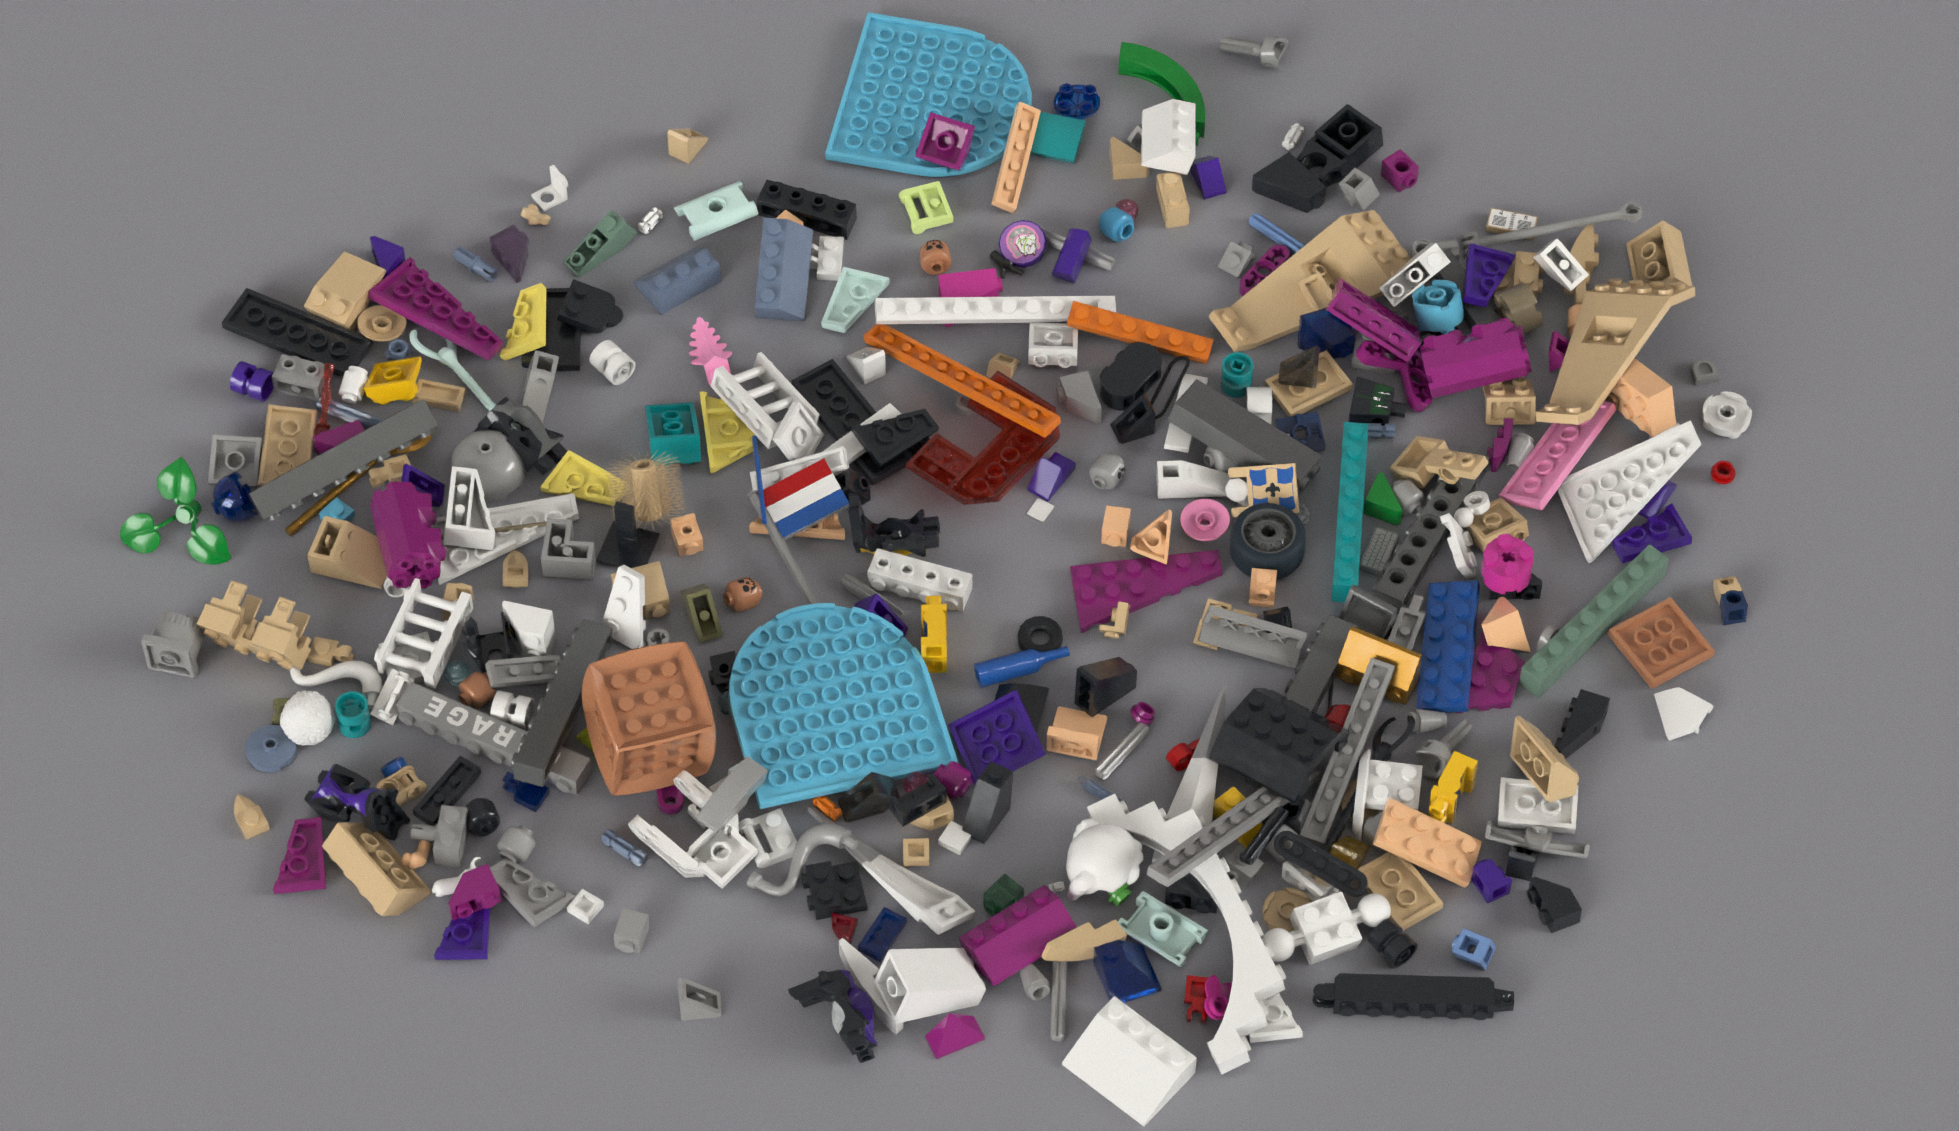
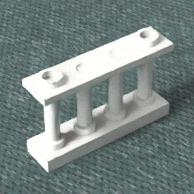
M762 352L757 353L754 367L741 373L731 375L724 366L715 369L711 388L768 449L776 447L777 444L772 438L782 422L773 421L769 414L785 408L789 409L792 402H800L817 424L819 413L809 404ZM759 377L765 385L746 391L739 383ZM771 392L779 399L762 407L754 400Z
M415 578L411 587L408 586L405 590L404 602L382 647H378L376 650L374 661L377 663L378 672L383 674L388 663L421 672L422 676H424L425 686L435 689L459 640L462 627L473 610L471 594L461 592L458 600L452 602L422 593L420 579ZM417 602L450 611L451 615L448 621L442 622L414 614L413 611ZM409 622L440 631L441 636L439 641L431 642L404 634L403 631ZM402 643L431 652V658L423 663L393 654L397 644Z

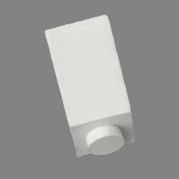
M1558 238L1550 241L1533 256L1551 278L1569 291H1572L1589 275Z

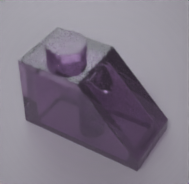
M512 225L491 236L490 245L493 255L515 282L518 283L522 279L529 255L527 246L529 239L524 231L520 232L515 225Z

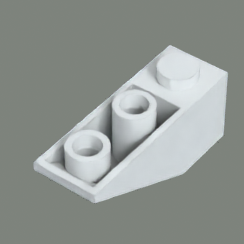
M1430 243L1401 267L1379 289L1391 305L1395 307L1451 261L1437 243Z
M1182 460L1157 461L1156 481L1158 499L1227 497L1225 487L1229 480H1231L1228 473Z

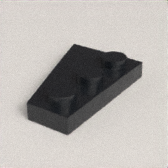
M926 409L900 414L895 418L887 420L880 419L862 426L859 424L851 427L852 433L879 469L939 430V426Z

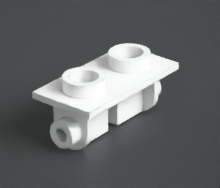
M391 669L370 715L393 725L398 716L396 704L410 683H414L415 679L402 671L399 672Z

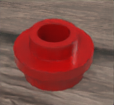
M1728 461L1717 462L1712 466L1710 472L1711 478L1718 484L1731 483L1736 474L1733 465Z

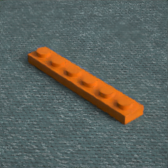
M1076 301L1072 303L1066 325L1130 344L1137 342L1148 343L1159 352L1178 357L1186 356L1189 360L1203 364L1208 362L1214 340Z

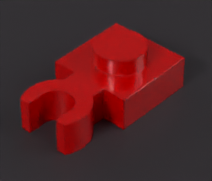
M1190 975L1186 977L1184 1004H1192L1187 1010V1022L1191 1021L1193 1013L1201 1015V1023L1204 1024L1206 1021L1207 1013L1203 1006L1207 998L1205 982L1208 977Z

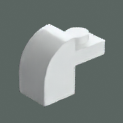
M1246 387V409L1271 424L1272 388Z

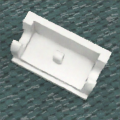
M1289 860L1283 863L1282 878L1295 889L1306 893L1310 897L1311 902L1339 893V889Z

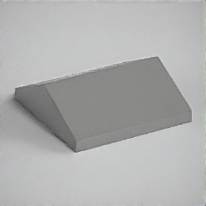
M212 434L208 484L257 487L262 455V438Z

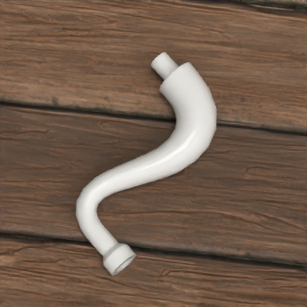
M352 660L342 662L308 676L302 675L300 669L292 667L290 670L292 680L296 684L309 687L341 678H355L362 684V694L367 699L369 709H373L383 688L379 672L371 664L364 661Z

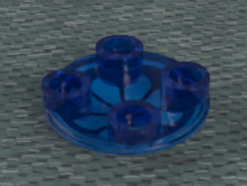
M1065 83L1060 86L1059 92L1054 97V109L1060 116L1079 120L1086 119L1094 115L1099 109L1100 97L1096 87L1093 85H1071Z

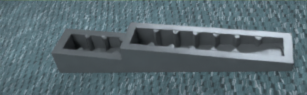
M1448 249L1443 252L1451 262L1436 273L1439 280H1448L1457 284L1463 301L1465 270L1451 250ZM1462 302L1464 320L1470 329L1474 325H1485L1500 319L1489 303L1485 308Z

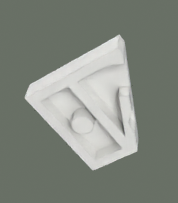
M1450 513L1440 516L1442 524L1449 529L1451 537L1447 538L1457 569L1467 580L1476 577L1474 566H1477V562L1470 548L1473 545L1470 533L1468 531L1465 532Z

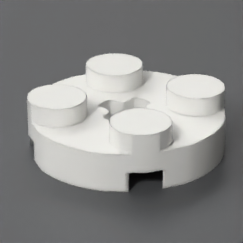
M1720 392V395L1714 397L1711 395L1703 405V427L1720 436L1732 439L1738 438L1750 425L1752 417L1751 407L1749 409L1744 397L1734 392ZM1729 411L1731 417H1725L1722 414Z

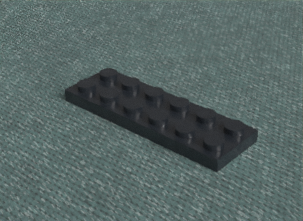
M248 288L245 289L222 321V327L228 331L289 356H297L313 362H322L328 365L329 372L341 377L344 376L349 366L358 367L373 345V341L362 334Z
M833 359L792 380V385L819 413L818 419L836 441L849 433L852 426L863 423L876 413ZM906 451L880 469L867 452L853 462L862 474L870 479L871 485H874L913 464V456L909 451Z

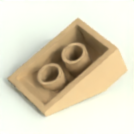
M344 251L315 284L304 304V308L312 315L355 331L359 315L368 307L371 301L368 298L369 290L382 280L386 270Z

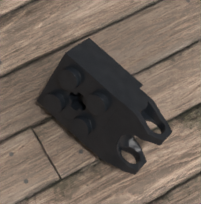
M1346 104L1315 131V135L1306 142L1297 160L1302 163L1305 159L1303 165L1307 169L1316 166L1323 167L1324 169L1318 178L1326 187L1342 181L1354 168H1358L1383 146L1382 127L1349 104Z

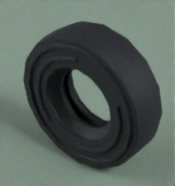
M1035 616L1027 619L1020 626L1017 636L1021 651L1026 649H1034L1041 652L1061 648L1063 642L1062 629L1058 623L1045 616ZM1036 631H1044L1050 636V639L1047 643L1038 645L1032 642L1030 637Z

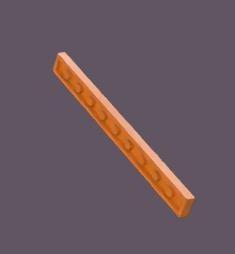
M875 324L863 335L864 342L872 347L884 350L889 356L1044 438L1061 423L1059 415L886 324Z

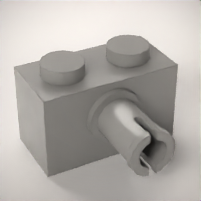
M442 805L439 820L435 826L413 823L411 840L434 841L433 855L436 866L461 868L469 831L467 827V807Z

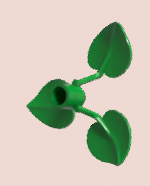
M183 457L178 458L165 467L157 477V488L160 494L168 500L174 499L175 504L180 505L177 507L175 514L163 522L154 525V520L150 514L136 513L123 523L120 530V539L124 544L136 552L150 553L156 550L161 542L158 529L175 519L184 524L191 522V534L193 537L187 541V549L194 559L201 563L215 565L227 562L232 558L228 550L227 540L217 526L203 524L196 530V524L199 522L196 517L200 515L202 509L200 503L194 499L197 492L196 481Z

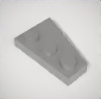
M507 858L490 867L499 886L500 893L533 927L568 907L575 898V895L569 892L565 894L556 889L553 883L537 879L532 875L531 871Z

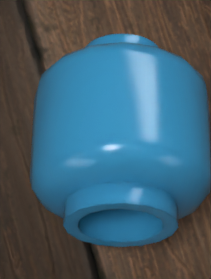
M1111 207L1100 215L1099 230L1113 241L1121 242L1132 235L1134 220L1130 214L1118 207Z

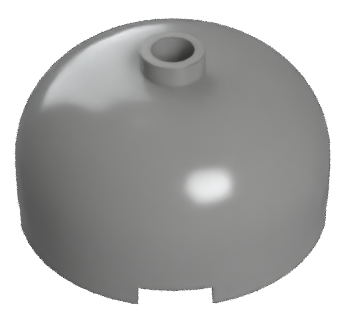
M490 429L475 431L465 436L455 447L450 465L451 470L452 466L477 469L484 492L485 503L506 499V495L521 487L526 475L525 466L520 455L506 441L508 437L501 431Z

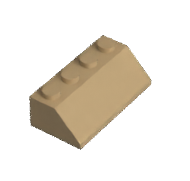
M364 822L337 823L322 845L329 858L339 865L344 871V875L357 886L359 893L369 900L374 906V910L381 916L400 915L432 892L413 869L402 865V856L379 831L369 832L364 826Z

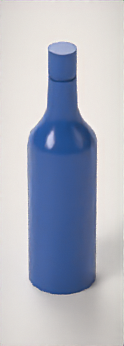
M1067 646L1045 652L1026 649L975 663L974 672L979 687L983 688L1034 674L1047 662L1070 656Z

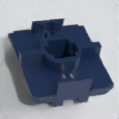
M1317 412L1296 414L1295 416L1276 419V426L1282 432L1315 452L1325 450V440ZM1304 430L1306 438L1297 439L1296 432Z

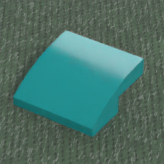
M1040 112L1030 154L1075 163L1086 121Z

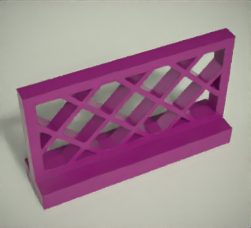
M1339 278L1337 280L1332 300L1326 310L1408 362L1422 343V340L1419 339L1420 330L1343 279Z

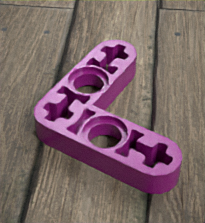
M1283 245L1272 246L1241 278L1240 294L1244 296L1254 288L1251 287L1254 284V279L1256 280V286L1268 276L1260 274L1258 270L1266 268L1272 273L1287 261L1290 254L1288 248Z
M1364 341L1358 347L1356 356L1361 363L1368 366L1400 371L1407 403L1413 410L1423 412L1430 405L1432 396L1422 355L1419 351L1416 350L1411 359L1406 362L1375 341ZM1385 353L1390 354L1394 360H1390ZM1410 376H1414L1419 381V384L1414 382Z

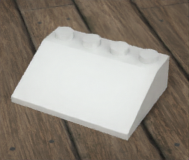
M1114 996L1097 1013L1063 1060L1062 1065L1142 1126H1145L1196 1073L1197 1057Z

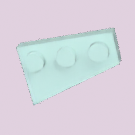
M843 267L821 321L822 328L845 333L890 284L889 278Z

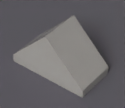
M682 977L678 979L681 1021L718 1018L722 1016L721 994L719 991Z

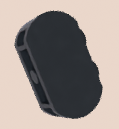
M1143 342L1132 343L1124 351H1120L1116 355L1114 362L1110 366H1106L1100 374V396L1103 403L1111 409L1125 411L1142 394H1146L1161 378L1162 357L1160 352L1154 346Z

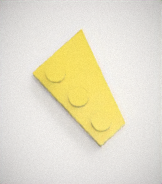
M568 450L541 485L540 489L541 492L560 496L574 493L575 499L615 506L610 503L616 504V502L612 501L616 498L610 496L619 495L612 493L615 492L614 489L619 490L617 492L621 494L623 490L616 489L615 487L625 484L611 486L610 484L614 483L607 479L614 480L612 479L614 478L613 474Z

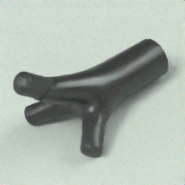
M996 250L991 252L990 258L999 266L1002 279H1005L1006 270L1019 275L1024 274V271L1013 266L1012 261H1007Z

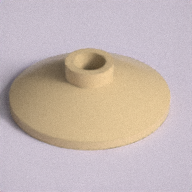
M377 305L365 309L359 315L357 324L359 331L365 337L374 341H390L403 334L406 329V318L382 305Z

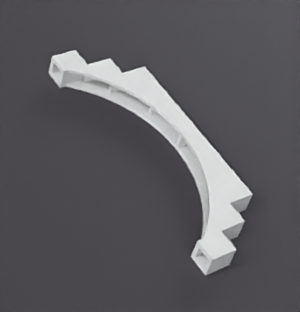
M1116 794L1087 807L1091 819L1101 824L1119 826L1128 831L1142 845L1163 854H1167L1207 826L1203 816L1197 817L1194 809L1188 810L1169 820L1164 809H1158L1154 801L1129 812L1125 801L1119 802ZM1216 853L1190 871V873L1210 893L1219 907L1229 929L1232 942L1233 982L1230 998L1223 1021L1214 1039L1207 1042L1210 1053L1222 1075L1250 1061L1248 1051L1251 1050V1047L1245 1036L1268 1025L1265 1016L1269 1012L1263 1000L1285 990L1283 980L1286 979V976L1280 964L1275 966L1272 960L1275 955L1270 944L1263 943L1261 936L1264 934L1258 921L1252 922L1249 915L1253 913L1247 900L1241 901L1238 895L1241 893V889L1236 879L1230 880L1227 874L1230 872V868L1225 858L1219 859Z

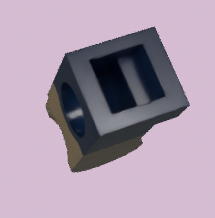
M1730 576L1714 579V594L1722 612L1721 619L1723 625L1746 622L1748 604L1736 577Z

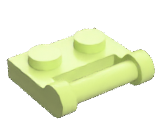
M940 181L904 189L899 193L900 201L905 205L910 217V226L914 234H920L929 228L953 223V214ZM919 198L926 215L925 218L920 219L913 199Z

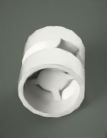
M605 340L597 345L589 359L590 363L600 373H603L613 385L624 383L632 375L636 366L635 362L625 352H622L612 340Z
M498 690L492 702L490 716L527 730L534 713L535 700L532 697L518 695L515 698L513 693Z

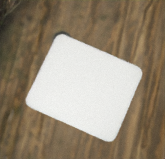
M1038 498L1027 512V515L1044 522L1053 510L1054 505Z

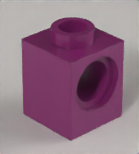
M1399 149L1382 160L1381 176L1398 192H1401L1415 185L1419 166Z

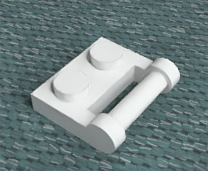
M781 808L753 819L746 818L739 822L740 832L745 834L748 842L758 849V854L755 856L758 868H765L792 858L797 840ZM755 830H761L771 853L764 852Z

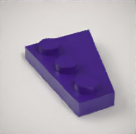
M1672 503L1665 507L1664 512L1659 515L1653 514L1643 525L1634 526L1613 540L1612 547L1622 564L1633 561L1649 544L1661 553L1692 544V536Z

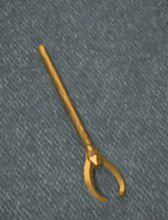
M433 433L423 439L420 438L412 442V445L401 451L397 447L389 451V453L394 455L419 450L429 443ZM375 459L367 463L369 468L357 475L355 471L347 476L348 480L332 488L330 492L285 528L289 536L295 534L336 497L340 496L342 492L378 463Z

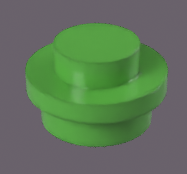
M1125 883L1116 891L1109 892L1108 894L1111 897L1108 901L1110 904L1114 903L1117 907L1120 906L1132 894L1129 885Z

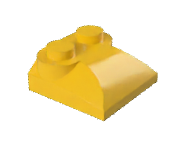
M421 356L376 363L364 386L366 396L371 398L374 403H379L380 405L396 400L408 401L413 399L418 392L416 379L422 362Z

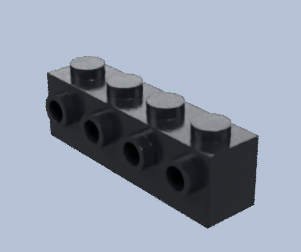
M766 180L757 199L758 216L777 218L784 210H787L803 221V226L827 235L844 237L845 240L848 239L857 219L855 203L833 198L826 194L811 192L804 188L789 186L778 181Z

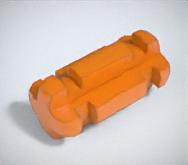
M819 796L813 799L814 806L819 807V810L828 818H832V821H837L842 816L841 808H837V805L828 797Z

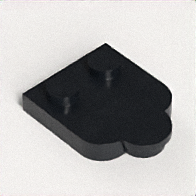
M573 279L557 320L597 334L603 332L606 326L614 327L622 321L623 312L615 305V298L609 292Z

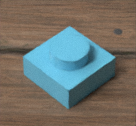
M336 497L319 515L321 520H323L324 516L349 522L355 517V511Z

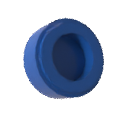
M397 757L381 767V772L387 778L407 766V763L403 757Z

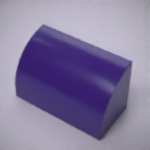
M1077 228L1069 229L1052 271V276L1072 283L1076 282L1092 242L1088 231Z

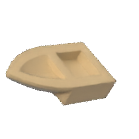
M517 550L510 552L504 559L503 587H528V563L524 555Z
M238 794L234 802V815L245 839L247 840L270 830L260 806L256 805L249 798Z

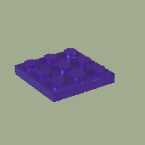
M1017 690L948 724L965 765L971 772V778L975 786L978 777L990 761L1015 771L1046 755Z

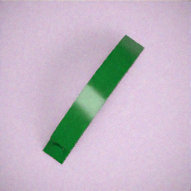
M1121 42L1118 75L1146 80L1163 89L1173 99L1195 103V146H1198L1199 137L1204 138L1205 105L1202 94L1193 78L1183 67L1168 56L1145 46Z

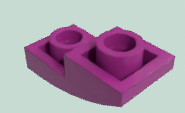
M1504 418L1503 427L1498 428L1497 438H1493L1492 447L1487 448L1488 462H1491V472H1497L1508 454L1513 429V419Z

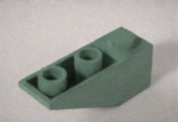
M611 209L563 263L577 277H581L623 250L638 232L623 217Z

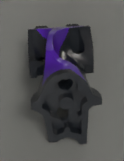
M333 764L329 771L322 770L318 776L320 786L317 791H308L304 798L306 803L321 818L349 822L351 819L350 815L354 812L361 815L364 826L369 832L379 831L384 837L394 841L398 836L399 828L403 824L410 822L409 817L396 802V797L399 793L397 789L370 788L371 783L366 778L338 764ZM382 815L386 818L385 823L382 822Z
M820 971L817 978L788 989L790 996L798 1000L804 1008L823 1001L833 1002L831 1011L832 1023L835 1031L852 1055H857L860 1063L875 1058L872 1049L877 1046L873 1033L874 1007L867 993L855 984L850 971Z

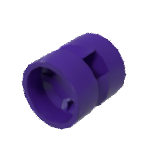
M241 361L236 365L232 373L230 389L243 395L248 394L251 398L265 402L270 397L274 388L272 381L273 372L263 368L257 369L255 365Z

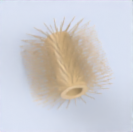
M640 457V460L634 458L636 461L632 462L630 466L621 464L618 466H623L624 468H607L629 470L608 471V473L619 472V474L612 475L614 480L607 479L614 483L610 484L611 486L625 484L615 487L616 489L623 490L621 494L617 492L619 490L614 489L615 492L612 493L619 495H611L610 497L616 498L615 500L617 501L623 500L621 503L634 506L635 520L639 519L637 522L641 521L640 524L643 521L646 524L648 522V525L649 521L651 523L652 521L658 522L657 519H661L662 515L668 513L680 514L678 511L668 512L671 510H685L682 508H672L684 506L682 504L669 506L675 504L674 500L679 501V498H681L680 495H674H683L684 493L673 492L669 494L671 491H677V489L671 490V488L678 487L676 482H682L677 479L676 481L669 480L675 479L676 476L671 478L672 474L666 470H674L671 472H676V467L666 469L665 467H679L680 465L671 464L664 467L668 463H662L664 461L658 462L661 460L660 458L654 461L646 458L641 459Z

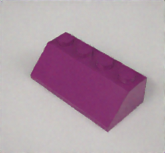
M1043 885L959 937L961 948H964L968 957L972 959L975 970L992 986H995L1041 958L1048 942L1077 928L1060 898L1046 885Z

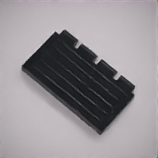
M546 288V346L535 349L559 356L556 371H580L581 329L557 320L569 288ZM535 350L522 354L521 365L523 368H529Z

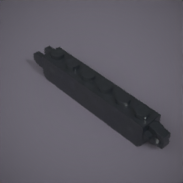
M1340 973L1335 977L1334 983H1318L1313 989L1314 995L1312 998L1314 1006L1333 1008V1014H1341L1342 1016L1368 1015L1370 1017L1387 1015L1397 1018L1420 1016L1425 1019L1447 1017L1449 1019L1474 1018L1476 1020H1485L1487 1018L1493 1019L1494 1012L1513 1011L1514 991L1495 989L1494 982L1489 977Z

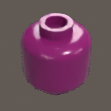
M950 761L946 766L941 764L934 774L941 784L945 786L947 796L950 799L963 798L973 783L970 779L971 772L955 761Z

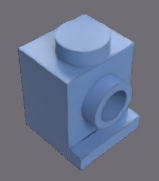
M1463 928L1460 935H1456L1453 940L1452 952L1456 958L1486 971L1496 946L1491 939ZM1476 947L1473 954L1469 953L1472 948Z

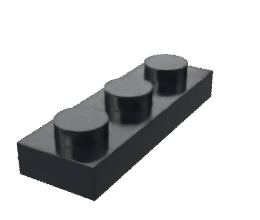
M459 756L413 809L414 816L429 825L435 826L439 820L441 806H453L479 777L481 768L464 757Z

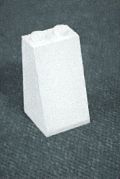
M964 948L888 950L874 980L896 1024L977 1006L986 991L984 981L977 974L974 963L968 957Z

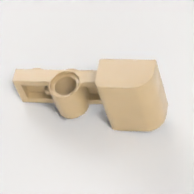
M1416 436L1389 469L1396 481L1401 479L1411 480L1418 488L1423 489L1436 473L1448 484H1455L1460 477L1475 480L1487 466L1488 461L1484 455L1449 450L1445 440Z

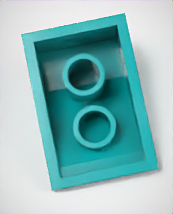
M694 402L645 405L650 458L653 456L651 460L656 461L660 458L661 460L658 462L667 459L666 463L668 464L664 466L673 463L689 465L694 462H701L700 433Z

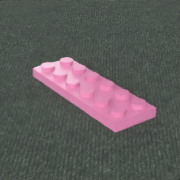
M1604 401L1592 419L1579 425L1552 423L1498 495L1499 498L1502 497L1508 504L1543 510L1616 411L1614 403Z

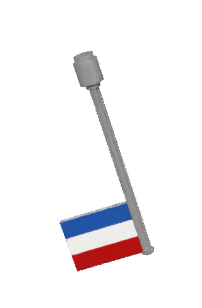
M824 458L763 490L767 523L764 526L808 605L819 602L784 540L849 507V501ZM752 490L748 493L747 500L752 502L762 520L758 490Z

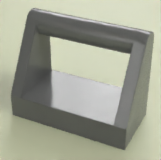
M1353 584L1348 592L1339 618L1357 625L1358 629L1386 640L1391 634L1396 621L1397 608ZM1357 598L1386 613V618L1358 603Z

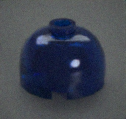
M236 471L224 476L216 483L213 491L214 501L211 502L215 513L217 515L221 514L226 520L242 522L258 514L253 511L254 507L247 496L251 492L247 483L241 484L238 479L242 478V476Z

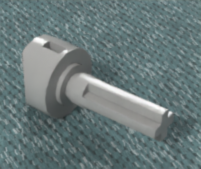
M1267 35L1264 42L1260 43L1224 37L1221 39L1220 49L1261 56V64L1263 66L1281 69L1279 60L1288 48V40L1284 37Z
M1462 718L1440 741L1434 739L1427 740L1415 752L1420 765L1423 766L1424 776L1436 779L1442 775L1452 756L1451 750L1472 728L1471 723H1467L1466 719Z

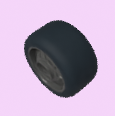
M1261 503L1245 509L1237 516L1231 528L1230 554L1233 562L1241 572L1251 577L1252 568L1277 570L1276 580L1289 576L1299 567L1304 556L1306 541L1304 525L1293 511L1282 505Z

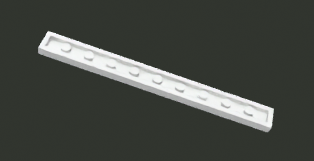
M1115 296L876 298L875 316L876 324L1067 322L1073 301L1116 312Z

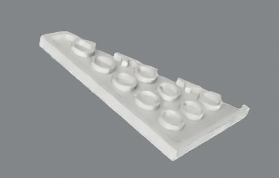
M1691 420L1567 476L1557 491L1588 563L1593 562L1702 445Z

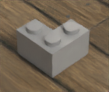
M547 519L541 556L543 576L593 580L596 563L594 542L574 541L572 520Z

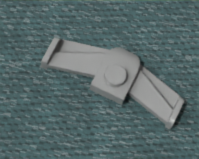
M1488 821L1485 838L1532 851L1579 858L1588 857L1591 843L1589 840L1586 841V844L1552 840L1553 832H1548L1546 827L1533 825L1532 828L1527 827L1526 833L1522 834L1492 826V821Z

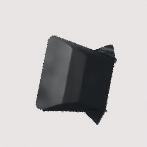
M501 612L503 632L479 635L477 623L472 617L462 627L461 631L468 640V642H463V644L481 670V673H487L485 664L490 660L488 656L493 651H500L503 654L501 659L513 658L509 626L504 612Z

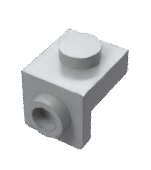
M1241 241L1238 245L1230 242L1218 268L1240 279L1251 259L1255 260L1256 255L1251 252V246Z

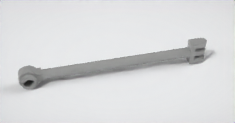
M1630 201L1624 207H1620L1619 210L1478 238L1477 231L1464 233L1461 235L1464 256L1467 258V249L1470 243L1486 247L1618 219L1636 223L1642 218L1643 210L1639 202Z

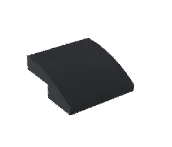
M999 684L995 700L1017 690L1037 733L1049 694V688L1030 684Z

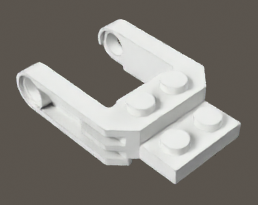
M685 770L681 771L673 779L675 786L700 809L704 807L713 795L708 788ZM638 814L628 823L631 831L685 878L704 877L706 875L722 889L758 854V849L739 834L738 814L717 833L708 828L689 847L688 852L681 849L656 826L649 825Z

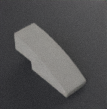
M747 756L717 788L698 813L696 819L714 832L720 831L747 804L749 797L764 783L768 770Z

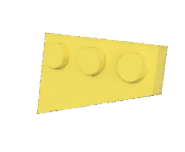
M542 283L520 291L513 312L515 320L512 329H508L506 334L508 342L506 348H503L500 353V357L504 361L546 346V287Z

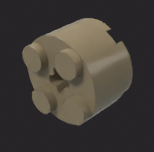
M1526 283L1517 284L1493 295V300L1498 307L1494 311L1499 318H1507L1510 320V323L1516 324V326L1521 325L1523 334L1543 326L1541 311H1537L1535 306L1538 302Z

